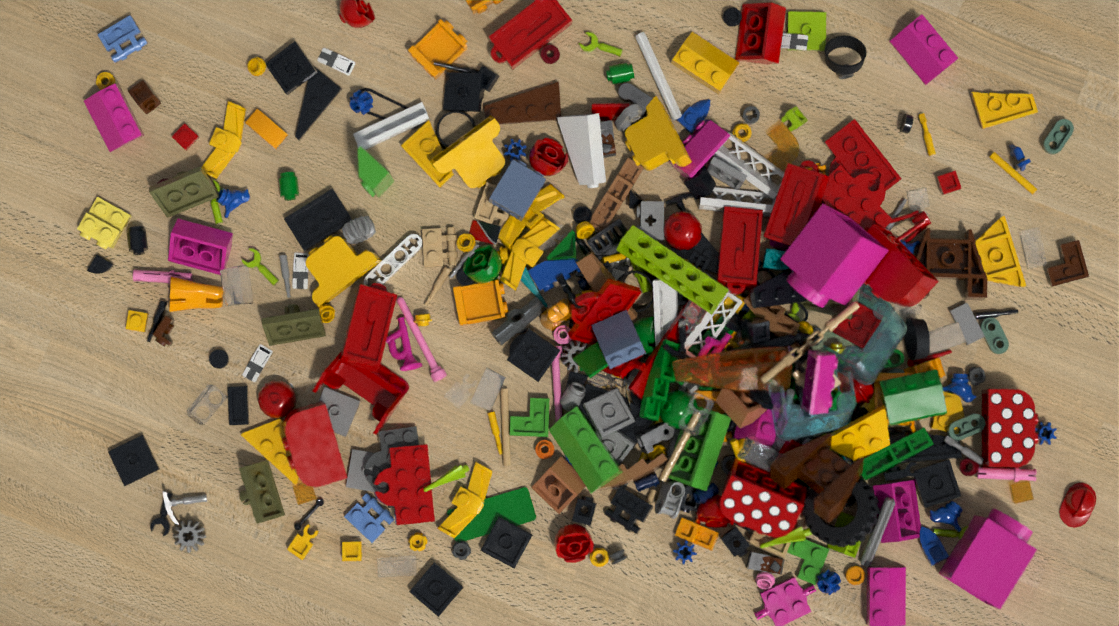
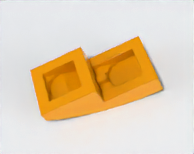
M258 108L245 122L275 149L288 136L286 132Z
M681 518L675 536L713 551L720 533Z

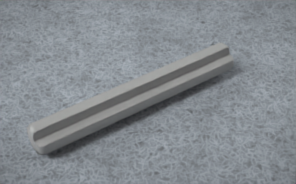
M886 497L877 517V525L873 527V532L860 560L863 566H871L895 506V500Z

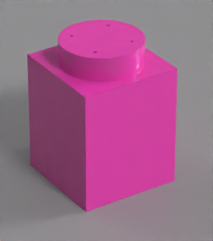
M822 204L782 256L781 260L793 270L786 281L806 299L821 308H824L830 299L846 306L889 250L850 217Z
M995 508L991 509L987 518L974 515L962 538L959 539L938 574L987 605L1000 610L1037 551L1036 548L1027 543L1033 532Z

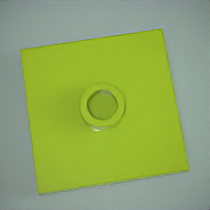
M788 11L787 34L808 36L807 49L802 51H824L826 46V12Z

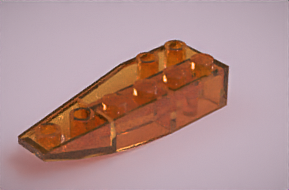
M788 347L727 351L672 362L676 381L750 393L751 390H764L769 393L786 392L790 389L792 364L789 367L786 366L765 384L760 380L761 376L778 364L781 358L789 353Z

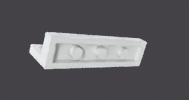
M423 102L353 135L358 144L357 147L361 146L366 150L431 119Z
M728 132L731 135L729 139L735 143L736 150H729L722 145L713 156L747 175V181L774 200L781 184L778 186L772 182L771 175L778 174L783 178L785 173ZM740 152H748L751 155V161L742 160ZM763 163L766 166L767 172L760 173L757 171L756 164Z
M714 187L712 192L717 198L701 197L699 209L723 212L725 206L763 210L764 217H770L777 196L773 200L762 192ZM726 194H732L736 200H723L722 197ZM745 196H750L755 202H742L741 199ZM764 198L772 199V205L761 204L760 201Z
M658 278L653 280L655 347L678 316L677 291Z
M727 292L712 315L706 312L685 342V354L694 358V362L698 363V357L690 353L688 349L694 344H700V348L703 347L705 340H702L701 332L704 329H711L712 338L716 339L743 301ZM727 297L737 303L733 309H724L723 302ZM722 313L723 323L713 325V315Z

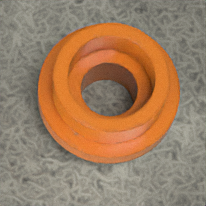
M541 440L537 443L535 452L538 457L548 459L554 454V445L548 440ZM542 446L549 448L547 453L541 451Z

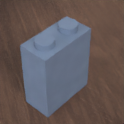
M512 160L490 196L489 203L522 222L545 184L546 179L541 173L528 169L527 164L524 162Z
M627 310L591 325L610 369L646 353Z

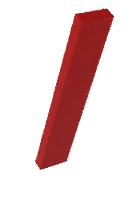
M688 300L645 362L646 369L644 371L640 370L629 385L628 389L641 400L643 399L654 360L663 340L680 344L678 341L679 319H686L687 338L704 314L705 310L691 300Z

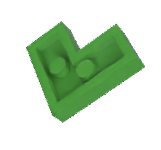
M530 398V417L510 416V436L548 437L550 398Z
M806 539L805 541L791 542L787 553L804 559L797 578L815 585L818 579L817 576L820 575L830 549Z

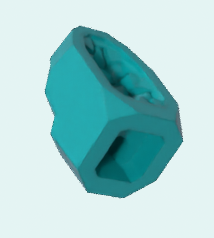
M766 248L762 268L778 271L790 269L781 260L786 251Z

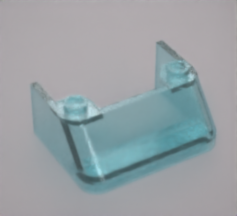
M862 287L858 303L871 309L874 316L881 320V323L863 350L856 346H848L840 354L824 345L822 351L832 352L836 355L838 370L864 385H870L875 382L906 334L907 326L889 302L882 298H877L872 292Z
M835 369L836 377L841 382L838 385V390L841 394L837 398V409L835 411L828 410V413L803 416L802 409L794 404L786 406L784 387L769 384V394L774 404L772 413L778 438L789 441L840 429L847 425L856 406L852 372Z

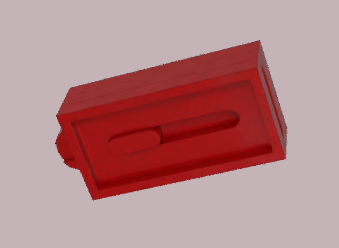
M535 0L488 37L489 42L493 45L491 57L498 64L506 62L511 70H514L571 26L572 19L557 0Z
M806 160L800 166L788 163L764 234L765 238L791 246L818 211L829 177L819 173V167L815 162Z
M724 207L716 281L726 287L730 294L740 295L745 289L750 290L757 284L763 210Z
M373 283L370 287L360 284L356 292L339 360L340 363L377 372L381 364L397 294L387 292L386 287L380 283Z

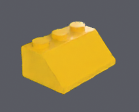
M691 32L672 59L671 64L719 95L739 65V62L694 32Z

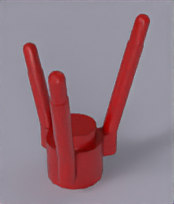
M916 210L910 214L892 218L893 221L891 223L914 217L911 220L914 226L899 236L897 241L911 234L905 240L907 244L921 231L926 229L931 224L927 214L924 211L919 213Z

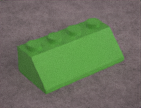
M360 146L358 148L359 178L362 180L360 184L372 197L376 195L380 198L394 183V180L390 173Z
M698 406L696 411L702 413L668 478L707 491L731 418ZM685 429L680 430L676 445L679 442Z
M575 407L562 416L549 429L591 494L623 473L581 408Z

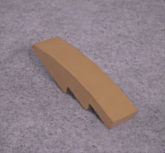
M631 157L627 158L592 215L589 223L597 231L611 223L644 169L641 164L637 166Z
M592 252L576 261L577 266L594 292H599L608 278L615 280L613 275ZM632 307L628 310L631 320L636 319L638 313Z
M749 294L745 298V304L756 317L769 321L770 331L776 336H795L800 324L784 315L785 308L777 305L752 309L751 295ZM797 342L791 345L792 348H801L803 346ZM808 346L807 348H805V349L803 350V354H802V355H804L805 352H806L811 346Z
M662 453L649 464L645 459H641L629 469L625 464H621L620 468L623 473L596 491L636 481L659 469L669 459Z

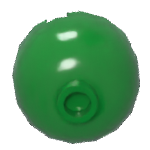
M483 245L474 250L476 254L472 258L468 257L463 266V271L474 282L480 284L497 279L502 268V260L498 252L490 245Z
M647 316L638 319L633 325L646 351L645 354L651 355L656 348L654 316Z
M671 391L668 393L667 402H661L660 417L666 425L672 428L685 429L693 413L698 408L697 401L692 394L685 391Z

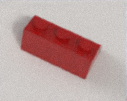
M772 2L742 5V20L739 27L735 60L758 64H779L786 7Z

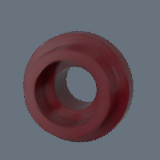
M547 45L542 49L541 58L545 63L554 64L559 60L560 52L556 46ZM552 51L554 56L548 57L547 52Z
M966 457L960 462L959 468L963 475L970 477L978 472L979 464ZM971 463L972 469L968 470L967 466Z

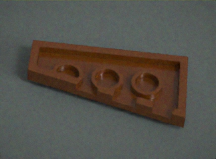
M559 82L485 105V119L491 115L499 125L558 121L557 117H561Z

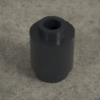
M135 226L128 228L129 252H133V255L145 254V251L148 250V243L144 227Z

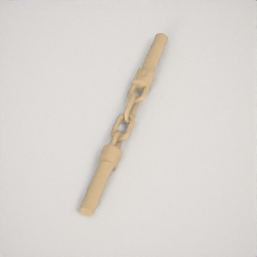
M853 302L835 318L824 324L825 328L822 331L818 330L812 333L807 338L806 344L801 348L796 347L781 358L778 364L761 376L760 380L762 383L765 384L786 366L789 367L799 359L805 348L820 342L826 331L831 333L838 324L860 308L859 305ZM818 333L820 338L812 343L810 339ZM797 350V353L800 354L794 358L792 353Z

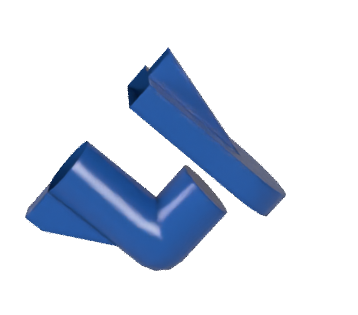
M1013 144L1009 145L1012 157H1016L1017 161L1025 158L1020 147H1016ZM1030 158L1015 165L1013 168L1015 170L1020 168L1021 172L1024 171L1026 165L1031 162Z

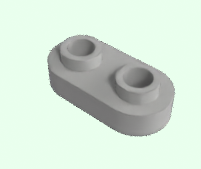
M633 104L622 111L615 121L618 131L625 132L629 126L640 119L642 110L639 104Z

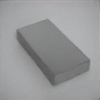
M968 303L949 311L966 345L985 337Z

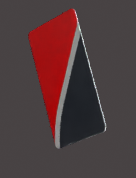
M473 220L469 234L475 240L496 245L501 226Z

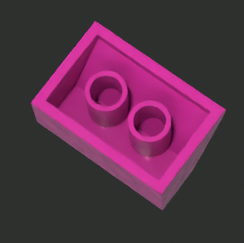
M923 14L889 41L925 86L958 59L957 55Z
M118 84L110 85L84 100L109 152L144 136Z
M711 120L700 121L695 127L696 131L692 135H687L682 141L692 163L685 167H679L676 163L672 164L670 160L668 161L683 177L692 178L731 136Z
M178 218L171 231L168 261L223 276L232 248L233 233Z
M809 350L801 408L809 414L828 413L829 408L832 407L833 399L830 395L831 389L835 386L833 374L834 369H837L838 359L832 352Z
M761 384L760 386L765 391H768L770 397L775 401L772 410H766L753 423L742 428L736 425L733 439H750L757 446L771 449L775 441L787 389L770 384Z
M915 480L873 485L874 495L877 496L879 501L877 507L880 510L886 497L895 500V506L881 538V543L920 538L921 522Z
M867 567L866 625H906V567Z

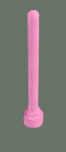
M399 297L397 303L431 368L430 376L433 382H437L446 377L447 374L444 368L442 369L436 363L418 325L413 322L415 320L404 298Z
M555 346L560 352L552 362L555 423L563 416L560 403L562 397L559 366L562 346Z

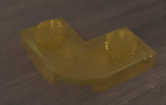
M781 122L767 134L779 149L767 160L784 171L788 163L792 164L796 160L799 153V144L791 131Z

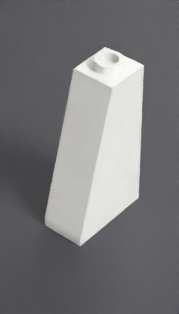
M599 114L557 117L579 185H587V188L599 187L600 183L606 182Z

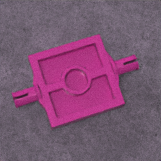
M793 576L768 590L760 592L764 602V609L754 614L757 620L768 615L773 620L775 626H783L812 612L807 603L806 596L817 591L813 584L802 589Z

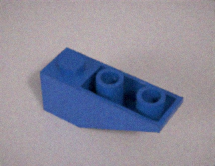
M579 259L544 261L528 270L538 290L547 292L555 287L554 283L557 282L556 278L563 274L565 280L571 278V273L574 271L580 273L581 270L576 264V261Z

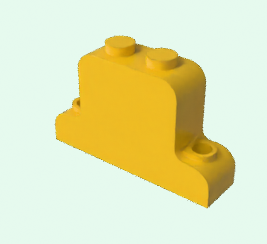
M657 96L653 97L646 106L647 116L626 129L625 136L627 140L625 144L629 151L633 150L635 155L632 158L636 165L639 166L641 164L647 171H651L669 160L672 164L676 163L679 167H685L692 163L662 102Z
M490 115L429 162L440 173L446 174L454 169L463 183L470 188L484 186L487 183L486 180L491 176L494 177L501 173L505 165L504 157L492 141L498 136L500 125Z
M333 235L323 241V246L311 250L308 253L309 257L306 259V267L319 283V286L313 290L312 300L317 307L328 304L382 261L379 256L374 252H369L367 249L357 254L344 237H333Z

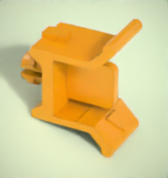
M940 357L903 369L905 373L913 374L937 369L940 378L946 376Z

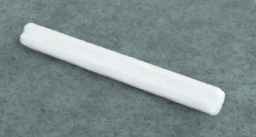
M641 32L635 36L672 120H678L682 117L680 109L646 34Z

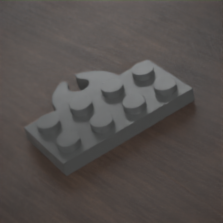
M417 427L379 431L380 451L373 453L367 459L364 469L376 466L380 473L382 470L390 468L388 448L419 445ZM371 475L365 476L371 486L385 489L387 492L388 485L385 482L373 485L376 477Z

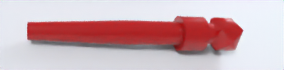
M948 350L931 354L926 358L908 360L907 364L909 367L915 364L919 365L950 354L952 351Z

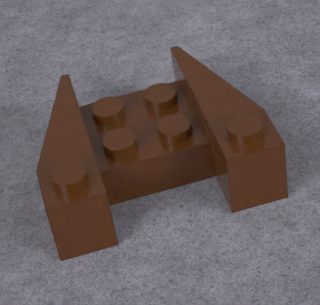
M927 228L923 232L915 257L936 279L964 280V300L983 301L987 298V276L981 263L982 260L975 244L976 241L972 229H968L965 232V240L930 239V228Z
M830 433L783 453L770 465V479L783 489H786L799 478L819 493L815 498L814 512L828 523L843 511L854 485L858 482L863 472L864 458L860 457L853 465H850L831 451L832 434Z

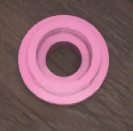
M564 325L557 327L554 331L555 341L561 345L568 344L572 340L568 335L571 329ZM562 331L567 333V337L564 339L559 336Z
M761 572L756 576L757 586L763 590H768L774 585L775 577L768 572Z

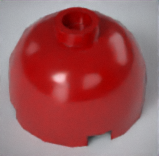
M364 0L340 1L339 17L343 23H347L354 28H363L375 20L374 11L370 3L366 5Z
M550 138L538 139L530 150L529 162L531 167L542 175L554 176L560 173L568 163L567 152L564 154L562 151L563 146L557 141Z
M684 211L675 212L664 223V237L668 244L675 249L689 250L701 240L702 224L691 213Z
M274 380L266 383L261 388L258 394V404L265 415L271 418H282L294 409L297 397L295 390L288 383Z
M714 495L707 499L704 504H699L696 512L697 524L700 525L701 522H704L706 527L713 528L727 527V523H731V526L734 524L733 521L723 515L720 509V495Z
M579 524L565 525L557 532L554 540L557 556L563 558L568 563H576L586 559L585 556L589 552L591 554L594 547L590 532Z

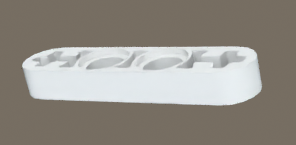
M417 234L407 236L364 278V285L368 286L369 278L375 279L377 277L374 274L376 271L385 278L383 281L379 278L376 283L384 285L422 248L423 242L421 237ZM411 238L413 240L418 239V247L412 246L409 249L412 253L409 255L402 246L405 244L408 247L411 244L409 241ZM403 251L406 255L405 259L397 261L395 259L396 252ZM384 264H389L392 267V271L388 275L381 272V267Z

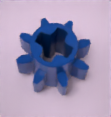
M358 90L349 98L351 100L350 107L356 113L361 111L364 115L370 111L369 109L373 108V98L366 91L362 93L361 90Z
M511 139L510 145H504L508 149L504 156L509 155L510 162L513 159L520 160L521 156H527L523 152L527 146L520 145L521 139L518 142H514ZM516 146L517 149H521L518 151V155L511 153L513 151L512 147Z
M1039 422V428H1035V432L1038 433L1039 445H1042L1044 441H1046L1047 445H1050V440L1057 438L1054 436V431L1057 429L1051 428L1050 422H1047L1045 426L1042 422ZM1043 430H1047V431H1048V434H1046V437H1042V436H1041V433H1043Z
M685 540L684 545L677 542L678 549L673 550L674 553L678 554L675 560L681 558L682 564H685V560L693 562L691 559L692 555H697L696 552H692V548L695 545L688 546L687 540ZM684 547H687V550L690 551V554H687L686 557L683 558V555L680 553V550H683Z
M828 569L817 576L819 579L817 585L821 592L831 595L840 589L838 584L841 580L836 572H830Z

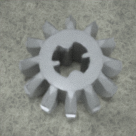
M361 216L350 220L342 227L343 236L349 244H357L368 240L376 232L374 223L369 216Z
M570 341L571 349L567 346L563 347L568 354L561 353V357H568V359L562 361V363L567 364L570 362L567 370L575 366L574 372L577 373L578 365L573 361L572 354H575L576 351L583 352L588 344L584 343L582 347H579L580 341H577V346L574 347L573 342Z
M188 520L187 525L184 521L180 522L182 528L175 527L179 534H173V537L179 538V540L175 541L174 544L178 545L181 543V551L187 546V553L192 551V547L195 551H198L199 547L197 544L204 545L200 538H206V535H201L200 532L204 531L205 528L197 529L200 524L198 521L194 525L192 520ZM192 532L193 535L191 536H194V538L187 540L188 536H185L186 533Z

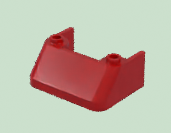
M340 352L324 370L313 392L316 393L325 384L331 389H339L342 385H345L374 405L371 413L379 421L373 432L377 435L408 392L409 384L382 364H380L377 372L340 363Z

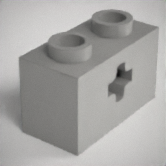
M641 201L640 206H637V217H640V225H637V228L641 229L651 238L663 241L664 201ZM648 217H652V220H655L652 226L645 222V220H648Z

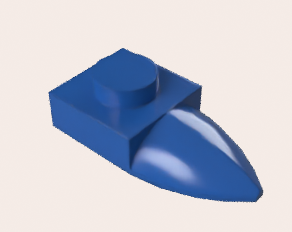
M701 100L693 104L682 114V117L677 122L691 134L695 130L696 125L706 118L711 100Z
M922 526L920 529L922 551L930 565L933 566L947 559L949 555L937 535L930 529Z

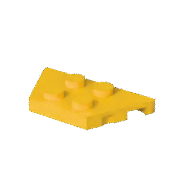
M1002 216L976 240L975 244L982 260L981 263L984 272H986L988 282L1025 287L1026 283L1005 216Z
M885 405L830 433L832 434L831 449L857 461L860 457L866 458L889 446L890 437Z
M277 419L241 434L246 441L293 484L296 485L298 483L299 477L294 469L291 470L287 460V456H290L289 451L284 449L281 438H284L282 419Z

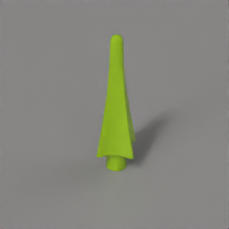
M466 464L463 466L455 465L423 490L427 492L443 484L465 478V473L469 471V467Z
M801 526L786 536L761 544L760 548L805 541L806 536L812 535L810 528L803 529Z

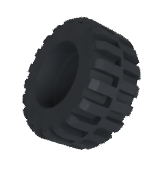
M859 478L851 493L858 505L856 516L848 525L835 527L814 512L815 498L819 493L812 488H807V497L804 509L802 510V516L805 517L806 520L804 522L810 528V532L819 540L838 547L853 546L858 541H864L866 539L865 536L873 532L872 527L874 524L877 525L878 522L876 516L880 510L877 507L879 501L877 496L874 495L875 491L862 478Z

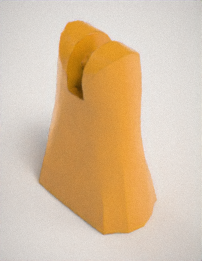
M171 277L169 312L221 308L223 306L224 288Z
M563 298L541 313V325L553 331L561 326L563 320L564 322L570 320L569 307L571 303L569 300Z

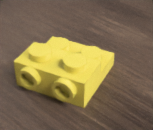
M97 197L89 212L83 217L77 230L81 231L80 236L89 241L91 237L97 240L96 244L104 249H107V247L113 249L132 216Z

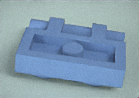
M131 15L98 34L108 52L113 49L116 50L117 53L111 56L114 63L119 60H125L129 54L134 51H140L144 45L148 44L144 37L138 41L135 38L141 31ZM130 40L132 44L122 49L120 45Z
M366 493L362 499L367 504L362 507L357 503L344 517L373 543L385 530L380 523L385 520L390 525L395 519L387 509L384 510L377 503L378 500L375 497L372 498ZM371 508L379 515L377 519L368 512Z

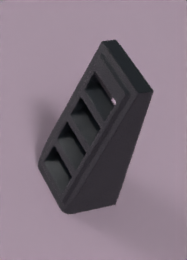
M619 218L587 238V242L595 255L598 256L620 242L628 230ZM615 226L621 231L622 234L620 236L615 230ZM609 230H611V232L615 236V239L611 238V236L608 233ZM603 234H604V236L606 237V239L608 240V243H607V244L604 242L603 238L601 237ZM598 239L602 247L599 248L594 240Z

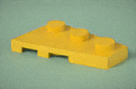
M971 93L982 129L1038 113L1033 94Z
M428 120L401 147L441 188L454 174L452 170L446 174L440 173L429 162L443 150Z

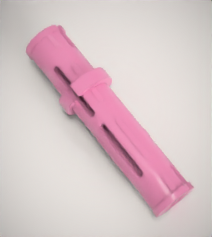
M134 269L133 280L135 282L169 283L170 285L171 277L192 281V273L175 272V270L165 272Z
M979 467L977 479L1014 480V482L1019 480L1036 481L1037 477L1035 475H1037L1036 469H1019V467H1014V469Z

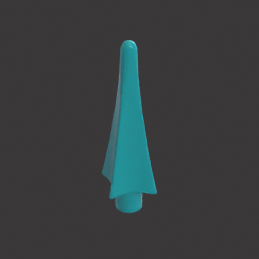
M525 267L520 281L546 308L548 306Z

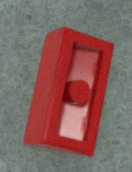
M592 104L591 110L592 114H599L600 121H616L622 111L629 107L630 104Z

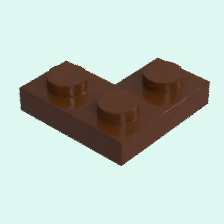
M1079 240L1059 245L1064 264L1046 268L1051 287L1089 277Z

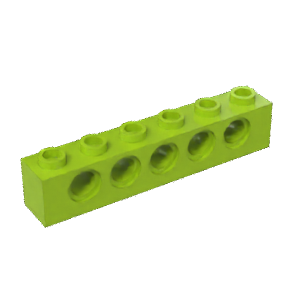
M634 225L624 235L616 249L711 315L729 291L721 283H718Z

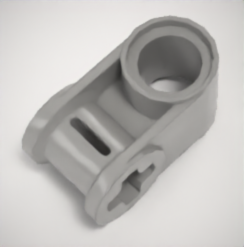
M674 480L664 482L655 504V513H663L675 519L680 511V505L685 494V486ZM675 485V491L672 493V487Z

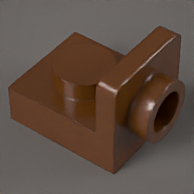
M144 80L128 91L145 114L150 113L161 104Z
M169 316L164 317L153 333L157 337L155 341L164 347L166 344L169 346L173 344L172 341L164 337L165 334L169 335L174 328L173 322L175 320Z

